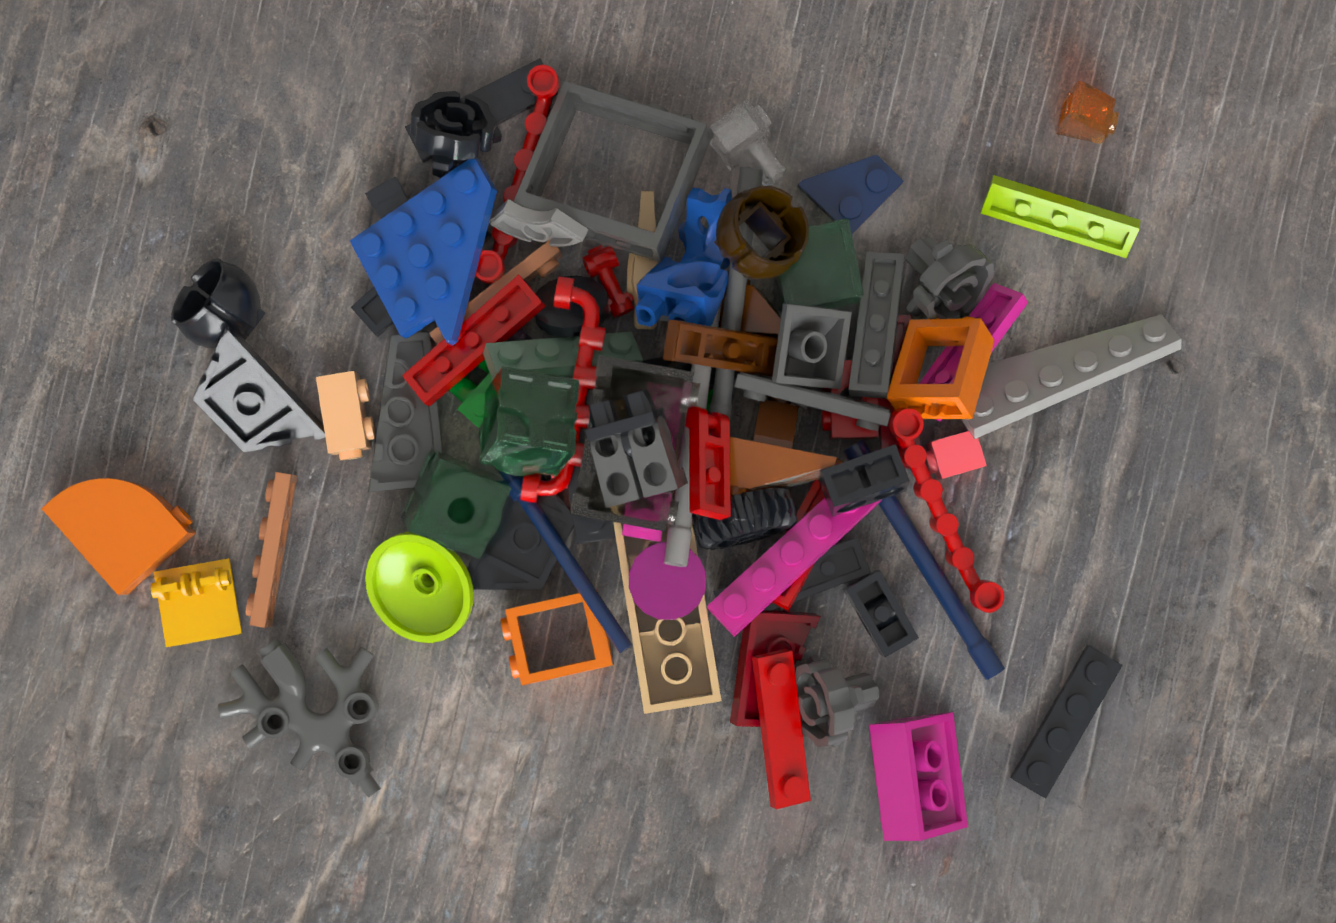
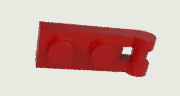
M693 405L688 408L684 417L685 426L689 428V513L722 520L731 516L729 417L719 412L709 414L705 408Z

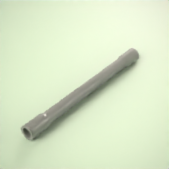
M721 304L713 321L712 327L719 328ZM692 364L686 411L693 405L706 409L711 367ZM684 423L679 467L684 469L688 483L675 490L671 526L668 529L664 564L677 567L688 566L692 535V513H689V428Z

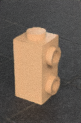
M355 371L316 377L328 453L332 455L339 454L340 461L363 457L362 450L372 449L370 440L376 438L372 416L366 417L364 402L370 401L367 380L360 379V374Z

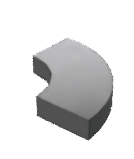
M509 199L493 211L489 221L493 227L515 238L527 242L532 240L546 242L549 240V245L552 247L577 244L584 240L589 230L557 208L550 211H535L522 207Z

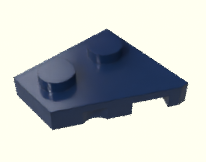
M874 155L804 179L797 187L848 237H851L904 181L878 155Z

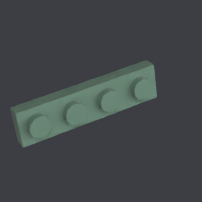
M632 331L605 334L603 350H594L592 366L599 367V373L640 370L643 358ZM580 336L486 343L483 355L493 383L520 381L508 378L509 375L532 379L573 376Z

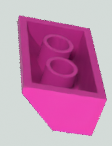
M953 712L899 718L869 724L884 841H922L967 828L968 821Z

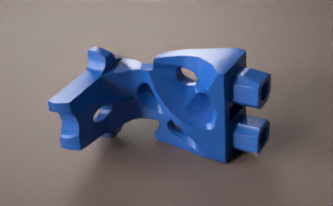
M694 187L687 196L686 221L678 227L679 239L684 244L685 254L680 262L673 261L671 257L665 256L662 263L659 262L638 282L637 293L639 302L635 308L637 322L640 325L652 327L658 320L669 322L670 319L712 326L724 297L728 282V272L726 269L730 264V260L721 256L718 246L714 243L716 240V223L723 207L732 200L731 189L724 188L719 195H711L703 189ZM703 216L708 221V229L704 228V226L701 224V219Z

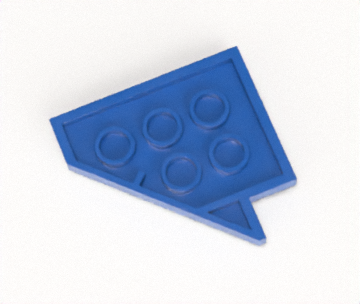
M478 158L468 159L350 240L400 336L404 338H409L435 320L447 343L454 345L458 342L497 194L493 182Z

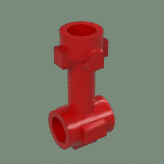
M600 245L588 250V254L582 257L584 267L590 278L599 276L609 297V312L611 311L613 317L617 318L634 310L635 308L632 304L634 301L633 296L627 292L623 293L612 270L619 266L613 248L610 246L603 248Z

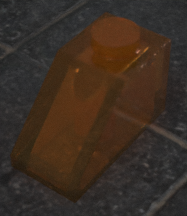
M1077 81L1064 97L1056 134L1101 144L1108 137V134L1113 135L1116 130L1119 112L1114 111L1116 99L1085 82Z

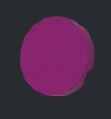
M659 542L645 548L635 558L629 571V590L634 603L645 614L659 620H675L688 615L700 604L706 590V572L701 560L691 549L689 550L687 567L664 564L667 542Z

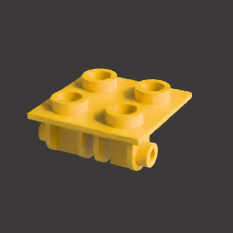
M230 558L153 572L155 583H151V594L153 598H158L166 647L242 634Z

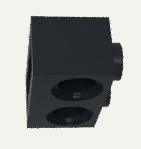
M896 444L820 470L819 483L832 517L906 492L910 482Z

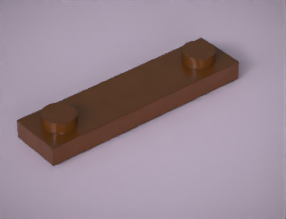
M669 319L663 359L773 377L778 338Z

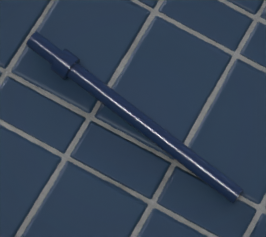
M496 457L491 460L494 466L496 464ZM498 471L507 484L505 487L506 491L513 501L518 500L618 652L622 653L630 648L633 644L538 502L532 503L520 500L524 476L520 477L519 474L514 472Z

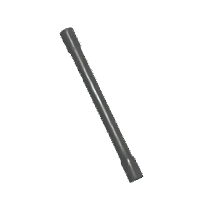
M740 167L737 194L743 190L761 186L763 170ZM743 222L739 226L742 237L752 246L753 231ZM730 261L721 328L740 331L747 277L735 271L731 267L732 262ZM716 368L712 401L708 409L709 414L712 412L726 414L729 417V421H731L732 413L731 398L735 375L734 370Z

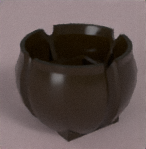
M758 186L741 191L723 207L716 223V240L714 243L718 246L721 256L728 258L732 262L731 267L744 277L754 279L776 277L790 269L791 265L800 259L809 240V225L803 208L791 205L792 195L777 187ZM743 222L750 227L769 249L762 257L742 237L739 226Z

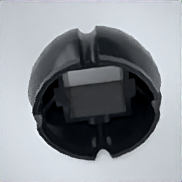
M216 258L206 262L191 276L193 285L191 287L183 286L173 305L171 321L175 323L187 339L196 345L215 349L225 328L229 324L246 340L266 313L261 309L260 295L252 279L236 265Z

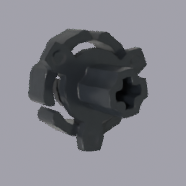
M456 91L437 92L430 98L417 102L411 112L410 134L415 136V145L433 155L432 175L442 178L468 159L478 158L479 148L482 152H489L492 145L501 142L502 139L501 131L496 126V119L490 114L488 104L474 95H467L463 104L460 103V93Z

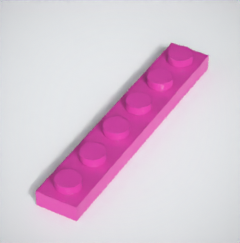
M824 498L707 605V609L735 637L882 500L832 517Z

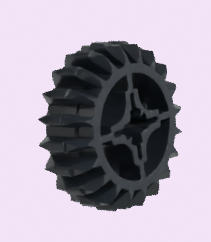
M779 487L763 490L757 489L730 496L731 516L722 520L697 514L692 515L695 537L698 539L699 546L707 550L736 547L771 538L774 535L790 530L797 523V510L794 499L791 498L789 490Z

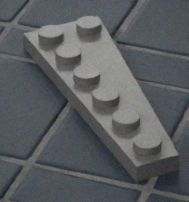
M1161 314L989 363L973 419L961 420L973 438L976 439L1181 349L1182 339Z

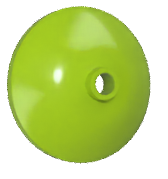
M404 532L389 537L372 553L367 564L365 576L367 594L375 612L391 630L412 641L434 643L453 636L464 626L473 607V585L465 564L447 544L428 534ZM428 574L433 578L434 582L429 579Z

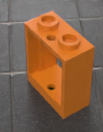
M963 317L962 319L927 318L909 321L887 394V399L895 410L902 407L914 409L921 414L923 419H973L995 341L982 319ZM928 346H964L953 384H917Z
M580 593L505 609L507 617L500 619L505 641L512 640L515 655L509 656L512 676L514 679L520 677L522 686L608 667L614 664L608 635ZM583 602L595 659L531 673L518 616Z

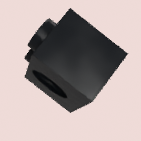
M874 570L843 588L844 593L881 656L887 657L919 638L880 570Z

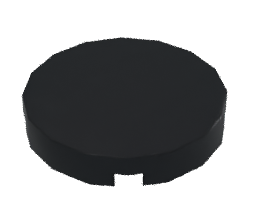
M578 275L564 276L575 279L574 287L588 291L595 298L599 306V327L604 323L609 314L608 294L602 284L589 277ZM557 278L547 282L536 292L546 305L545 308L534 316L536 324L541 330L550 335L564 338L574 337L573 332H579L582 329L584 311L579 304L571 302L570 310L554 307Z

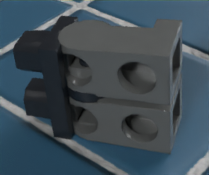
M648 389L624 395L629 417L618 419L613 399L589 405L592 427L585 430L588 442L590 441L591 451L606 508L638 500L642 497L645 498L676 490L688 483L684 469L680 468L670 430L665 421L663 407L655 408Z

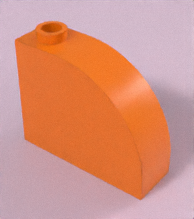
M103 478L83 481L63 490L41 508L117 595H128L196 534L189 526L193 523V520L179 505L173 508L165 498L152 489L125 480Z

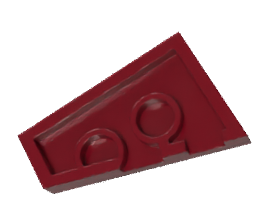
M763 610L743 629L730 723L741 727H760L752 656L789 649L793 651L795 665L797 660H802L806 651L804 643L811 628L816 629L821 618L820 615L808 612Z

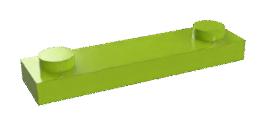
M993 175L980 214L1123 258H1127L1139 232L1141 220L995 175Z

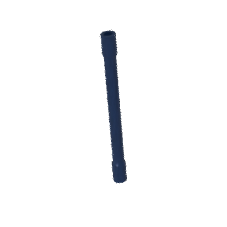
M862 439L844 450V453L849 460L869 454L871 451ZM894 495L883 499L879 506L967 646L969 655L985 680L996 676L1005 667L989 641L979 631L898 498Z

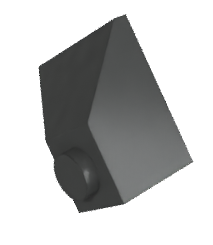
M783 303L772 382L840 389L852 312Z

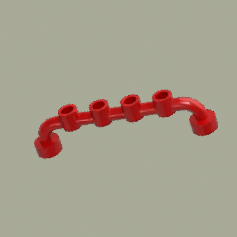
M548 65L535 66L527 76L528 87L537 96L533 113L529 114L525 119L527 134L522 149L514 156L516 171L511 186L507 187L503 193L504 202L508 199L514 201L547 122L552 97L557 93L560 86L557 73ZM495 227L492 230V237L495 240L492 251H481L475 274L477 278L486 283L496 282L503 276L505 271L504 260L508 248L513 247L518 241V238L508 235Z
M558 277L554 298V307L570 310L571 302L579 304L584 311V320L562 441L563 444L568 445L561 447L558 471L553 479L543 481L541 480L542 472L525 470L520 497L521 501L536 503L538 496H553L562 492L570 483L574 466H583L586 444L578 442L581 428L589 429L590 426L589 405H586L585 401L587 389L596 390L599 367L592 366L594 350H603L606 328L598 327L600 315L599 306L595 298L588 291L574 287L575 279Z
M899 408L889 418V429L896 436L900 445L898 452L903 464L911 468L916 479L913 486L914 494L927 502L932 513L929 525L934 532L943 536L948 547L945 559L949 565L959 570L962 579L970 591L972 605L986 613L995 612L1004 602V591L995 582L980 580L973 566L974 553L969 548L964 547L957 532L959 526L958 519L953 514L948 513L941 498L943 492L942 485L939 481L932 479L925 464L926 451L922 446L915 443L914 439L923 430V418L914 409Z

